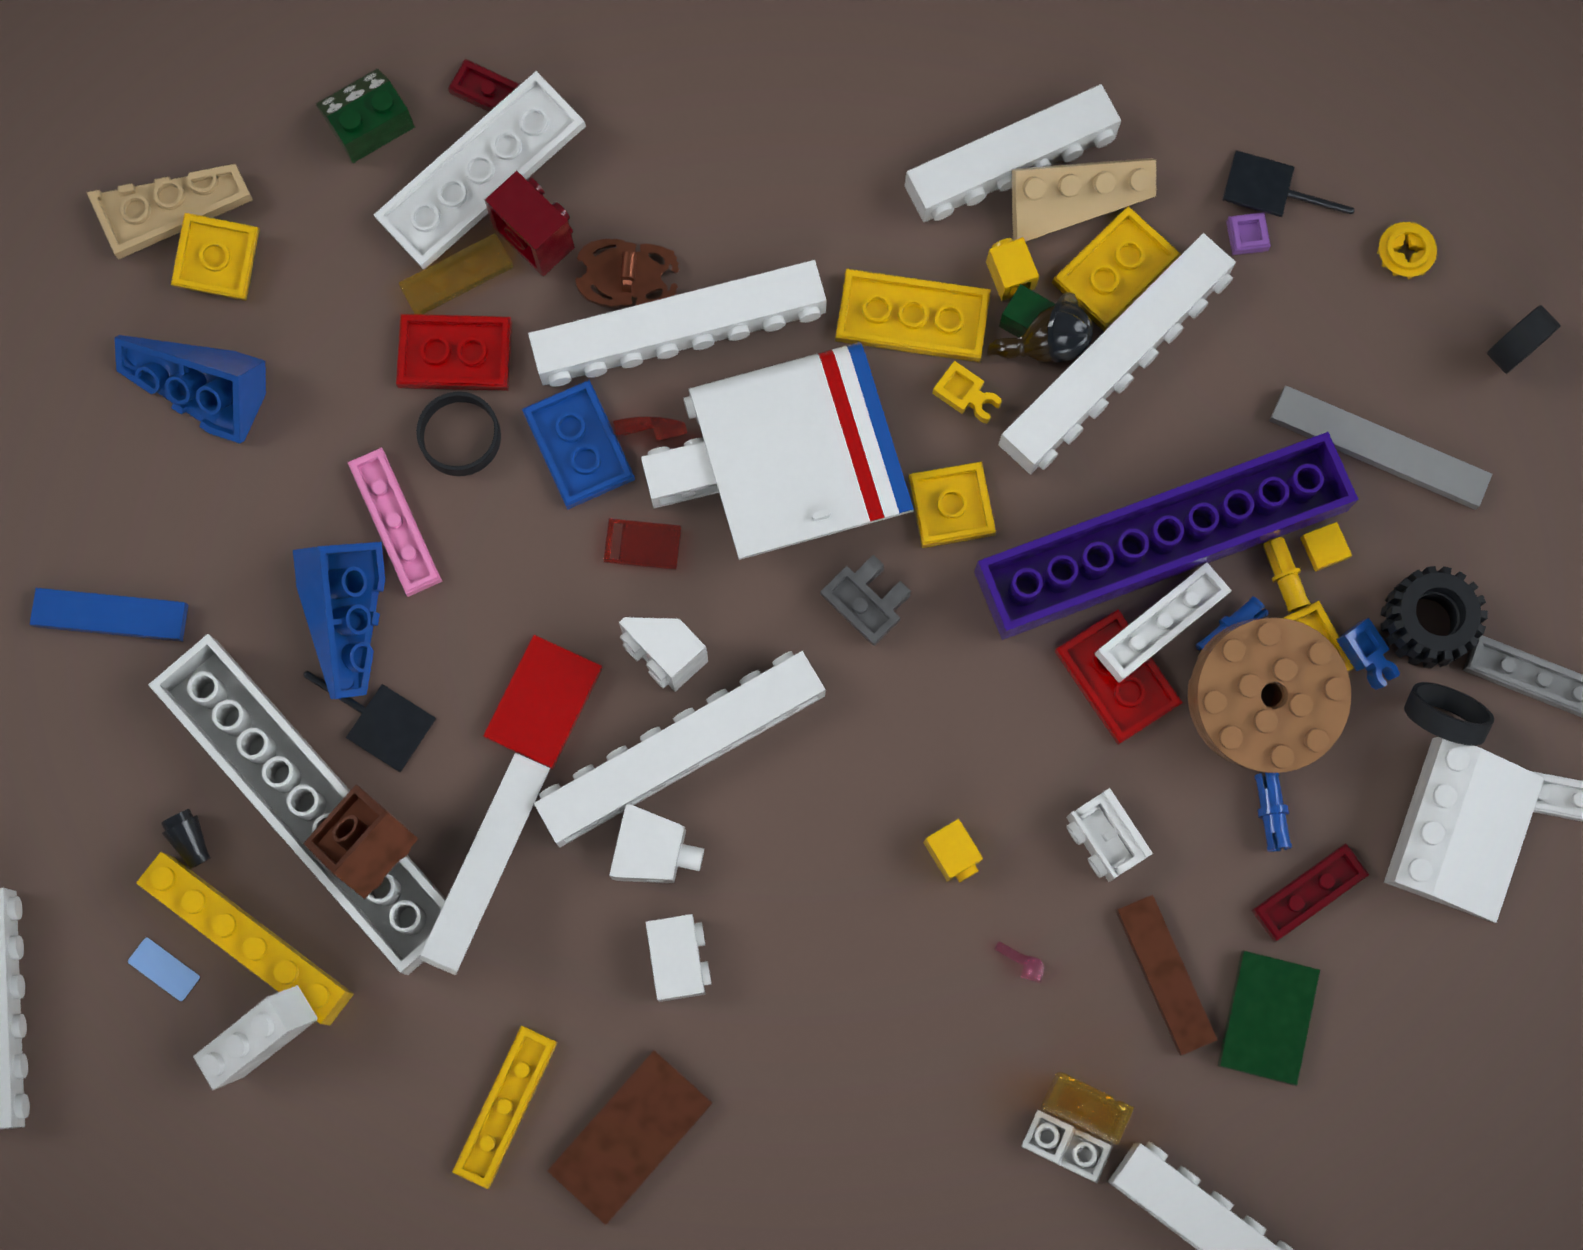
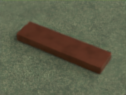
M1150 895L1117 909L1116 913L1179 1055H1184L1217 1041V1037L1154 896Z

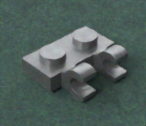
M874 555L856 573L846 566L820 591V594L873 646L900 621L901 618L894 610L899 608L911 596V590L901 581L883 599L867 586L884 570V564Z

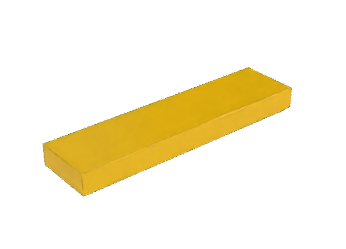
M521 1025L452 1173L486 1189L490 1188L558 1042Z

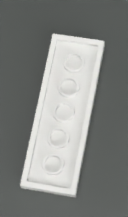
M535 71L380 208L374 216L419 266L425 270L488 214L484 200L516 171L525 179L529 178L583 130L586 124L547 81Z

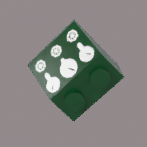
M378 68L316 103L317 108L352 163L415 128L408 108L390 80Z

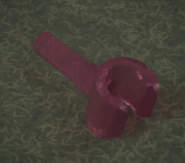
M1000 941L997 943L996 951L1016 963L1024 965L1020 977L1038 983L1042 981L1045 967L1040 959L1020 954Z

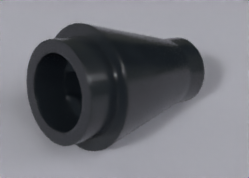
M186 809L161 822L165 830L162 833L163 836L184 859L189 869L211 859L207 852L198 815L193 816L190 809Z

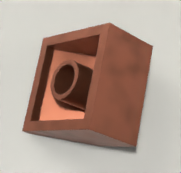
M356 784L303 844L337 878L362 898L366 899L373 890L382 884L385 876L398 861L407 856L418 838Z

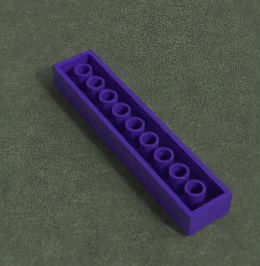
M1325 432L979 560L974 573L1000 637L1004 640L1203 566L1205 563H1211L1273 538L1345 513L1359 499L1329 432Z

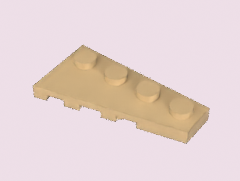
M1146 158L1012 169L1013 241L1024 237L1025 241L1156 197V159Z
M236 164L190 172L188 176L170 179V177L154 179L155 183L145 185L118 186V190L103 193L100 190L87 192L118 260L180 233L184 213L214 218L253 200Z

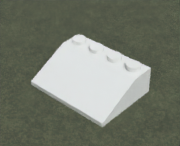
M1440 737L1432 738L1384 883L1497 923L1544 777L1477 746L1458 744Z

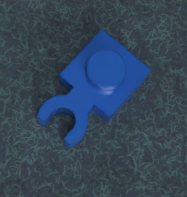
M1370 618L1360 621L1336 639L1356 671L1364 668L1367 670V680L1374 690L1388 685L1382 673L1387 680L1394 679L1400 675L1397 666L1393 662L1386 660L1383 656L1389 650V647Z

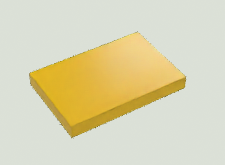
M1128 206L1053 278L1052 284L1063 294L1065 292L1075 294L1078 306L1105 332L1181 256V253Z

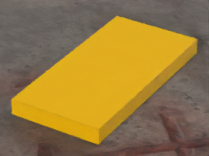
M846 269L835 342L848 344L861 342L862 346L980 362L991 289Z

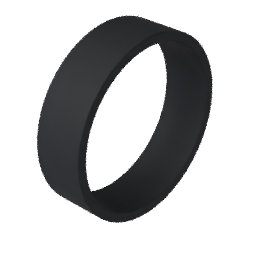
M458 391L440 395L424 408L418 419L416 436L419 447L426 460L435 469L444 474L467 476L477 473L492 462L499 450L501 430L496 415L486 401L474 394ZM466 402L477 405L491 416L494 423V437L487 452L475 462L463 466L445 465L432 458L426 451L424 444L425 428L432 415L440 408L452 403Z
M1416 683L1404 705L1406 715L1418 726L1440 738L1458 744L1471 746L1483 744L1494 723L1493 714L1483 704L1458 690L1436 683ZM1434 707H1438L1448 712H1451L1466 721L1451 717L1435 709Z

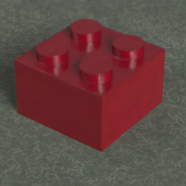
M516 171L484 201L493 228L544 277L575 248L572 238L573 229L568 222L570 216L558 202L551 204L543 196L545 194L544 190L532 177L526 180Z

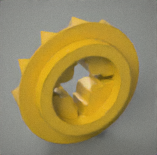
M1396 223L1390 226L1379 239L1377 254H1380L1382 267H1387L1392 271L1393 277L1400 275L1407 277L1409 280L1415 276H1423L1436 260L1437 245L1434 237L1426 228L1417 223ZM1404 240L1409 250H1415V253L1409 258V262L1405 259L1404 253H1398L1397 251L1403 246Z

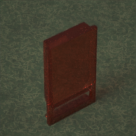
M609 518L603 562L676 570L681 539V525ZM614 524H623L619 560L610 559Z

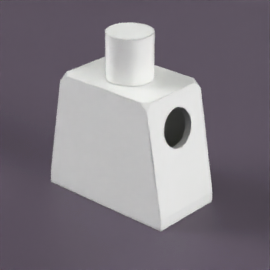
M626 804L609 876L612 880L674 883L678 867L700 871L705 849L683 844L686 834L684 826L634 805Z

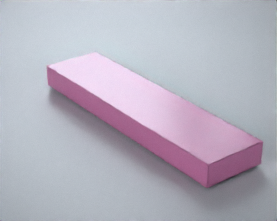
M383 448L348 462L406 595L409 597L443 582Z

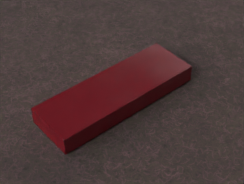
M464 59L448 90L450 94L490 112L520 84Z
M1344 844L1251 911L1272 940L1277 942L1368 877L1369 874L1348 845Z

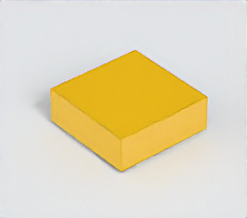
M1337 522L1303 534L1300 537L1315 572L1347 560L1352 556Z

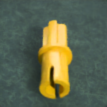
M1277 537L1265 542L1263 548L1274 573L1272 581L1277 582L1288 613L1311 605L1299 577L1301 569L1295 567L1285 539Z

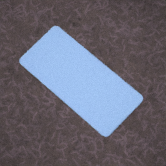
M147 937L144 938L128 959L130 965L179 1001H183L200 979L197 973Z

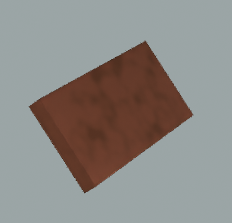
M654 1050L547 1172L604 1225H607L713 1103Z

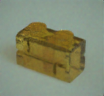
M1056 1072L1040 1109L1111 1144L1118 1145L1134 1107L1120 1100H1114L1112 1096L1063 1072Z

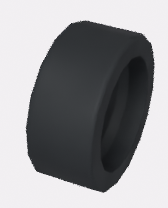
M1539 305L1487 351V355L1507 374L1544 343L1561 325L1542 305Z

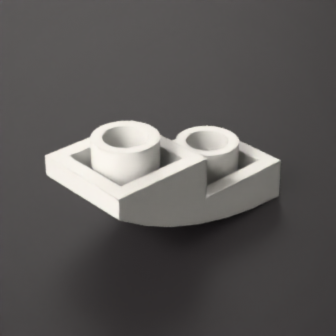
M1037 1110L1022 1144L1023 1148L1095 1183L1098 1182L1113 1148L1112 1145Z

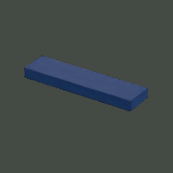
M36 588L29 625L37 628L183 642L189 605L186 602Z

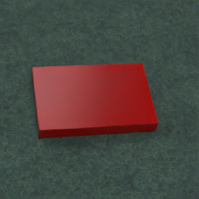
M401 314L396 377L397 387L508 391L512 332L511 317Z
M1119 609L1054 651L1118 745L1183 703L1152 657L1118 683L1095 656V653L1129 625Z
M533 635L483 737L553 770L603 667L541 637Z

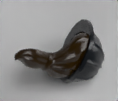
M1065 292L1058 299L1055 306H1051L1039 313L1023 336L997 339L989 345L987 353L989 356L999 355L1006 359L1018 356L1025 357L1027 355L1041 362L1054 361L1059 363L1069 361L1081 355L1091 343L1093 324L1090 317L1078 306L1075 294Z

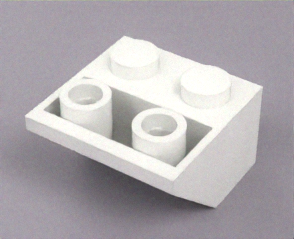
M624 617L619 622L622 631L620 639L624 642L622 644L623 647L636 661L643 658L647 662L648 673L663 689L669 685L676 692L708 662L706 646L680 619Z

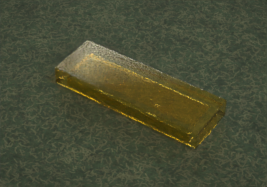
M496 233L398 284L414 314H425L514 267Z

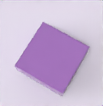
M1264 212L1228 217L1226 223L1232 255L1269 250L1271 245Z

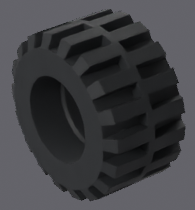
M1435 566L1426 567L1422 572L1419 569L1411 573L1387 595L1384 600L1387 604L1382 607L1380 616L1386 617V619L1380 625L1382 632H1389V636L1385 641L1388 646L1392 644L1397 646L1398 649L1394 653L1399 658L1407 655L1409 656V664L1416 666L1423 662V668H1432L1437 664L1439 667H1442L1457 660L1479 642L1477 638L1482 636L1486 629V626L1481 623L1488 619V611L1481 610V606L1486 603L1484 596L1477 597L1474 592L1479 587L1474 581L1469 585L1464 581L1467 575L1460 571L1456 575H1452V568L1443 566L1437 571ZM1418 600H1433L1445 608L1450 618V630L1447 636L1434 635L1421 626L1416 615Z

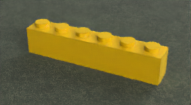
M160 852L136 882V884L278 992L298 985L317 1016L318 1020L316 1021L320 1024L330 1026L354 995V993L175 857Z

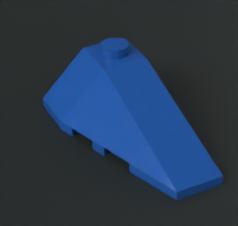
M124 335L115 337L117 372L148 393L154 394L157 392L172 402V409L182 415L187 412L200 421L199 427L209 434L240 444L245 441L266 395L265 360L231 350Z
M382 542L317 546L293 550L296 587L330 698L340 699L367 695L374 653L370 644L373 626H378L380 613L376 612L379 592L384 591L385 585Z

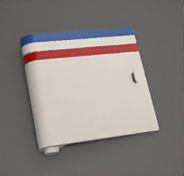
M861 342L689 388L690 396L683 398L688 418H696L698 425H700L739 560L914 511Z

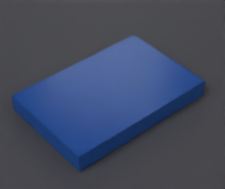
M590 379L522 409L567 510L635 480V476Z

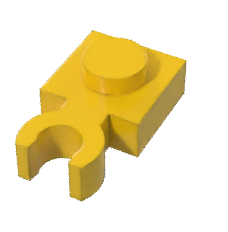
M955 360L933 388L932 392L933 395L961 414L969 406L974 410L975 417L985 424H988L991 415L986 413L982 406L989 403L999 409L1002 403L1001 398L995 393L981 392L980 390L984 386L985 381Z

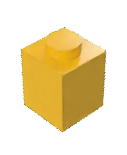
M1024 237L1014 241L1012 238H1005L993 244L992 248L988 251L986 264L1001 301L1012 298L1020 284L1030 290H1035L1039 274Z
M959 818L925 838L923 843L947 882L956 877L958 882L961 883L979 872L976 865L983 860V857Z

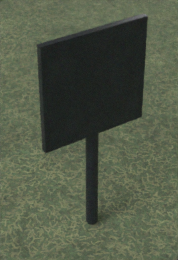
M1235 150L1223 201L1279 217L1283 216L1287 197L1347 214L1355 212L1353 207L1290 190L1294 166Z
M309 671L304 672L306 679L328 692L324 680ZM383 684L367 707H364L350 697L339 699L361 713V716L346 738L400 773L436 720L434 716Z

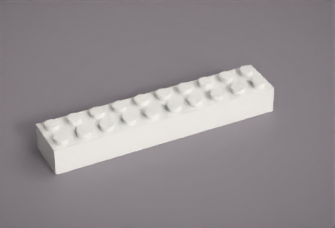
M207 634L148 685L399 972L409 975L424 962L419 960L420 954L446 898L407 855L399 860L390 870L382 884L364 899L337 878L303 844L350 790L223 646L211 635Z

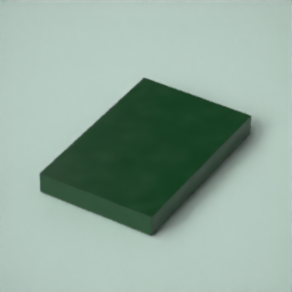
M1241 951L1218 1066L1297 1086L1320 970L1248 951Z

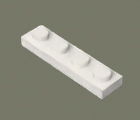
M1205 563L1095 653V656L1120 683L1226 597L1232 590L1208 563Z

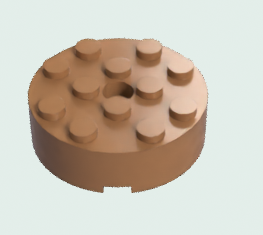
M1285 618L1249 619L1220 631L1199 653L1188 683L1189 711L1200 737L1212 751L1226 761L1260 772H1289L1318 760L1335 744L1343 732L1351 706V684L1348 671L1332 643L1312 627ZM1266 684L1275 689L1274 698L1269 705H1265L1261 698L1262 689Z

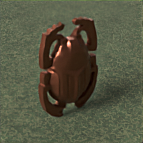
M621 239L591 241L578 253L577 261H582L587 266V273L582 275L581 278L577 277L575 279L576 286L580 294L587 301L610 308L631 306V297L637 298L636 305L675 296L677 294V284H671L668 291L667 285L661 279V275L668 270L670 264L673 273L676 274L679 271L677 257L674 255L673 250L655 244H640L641 252H635L637 246L635 243L625 242ZM616 246V248L604 250L596 257L593 255L596 251L600 249ZM649 254H655L662 257L665 261V264L660 265L658 262L650 258ZM593 285L596 289H598V291H599L601 294H603V295H605V296H607V297H609V298H612V299L609 300V299H606V298L601 297L600 295H598L597 293H595V292L590 288V286ZM663 290L662 295L658 298H645L650 293Z

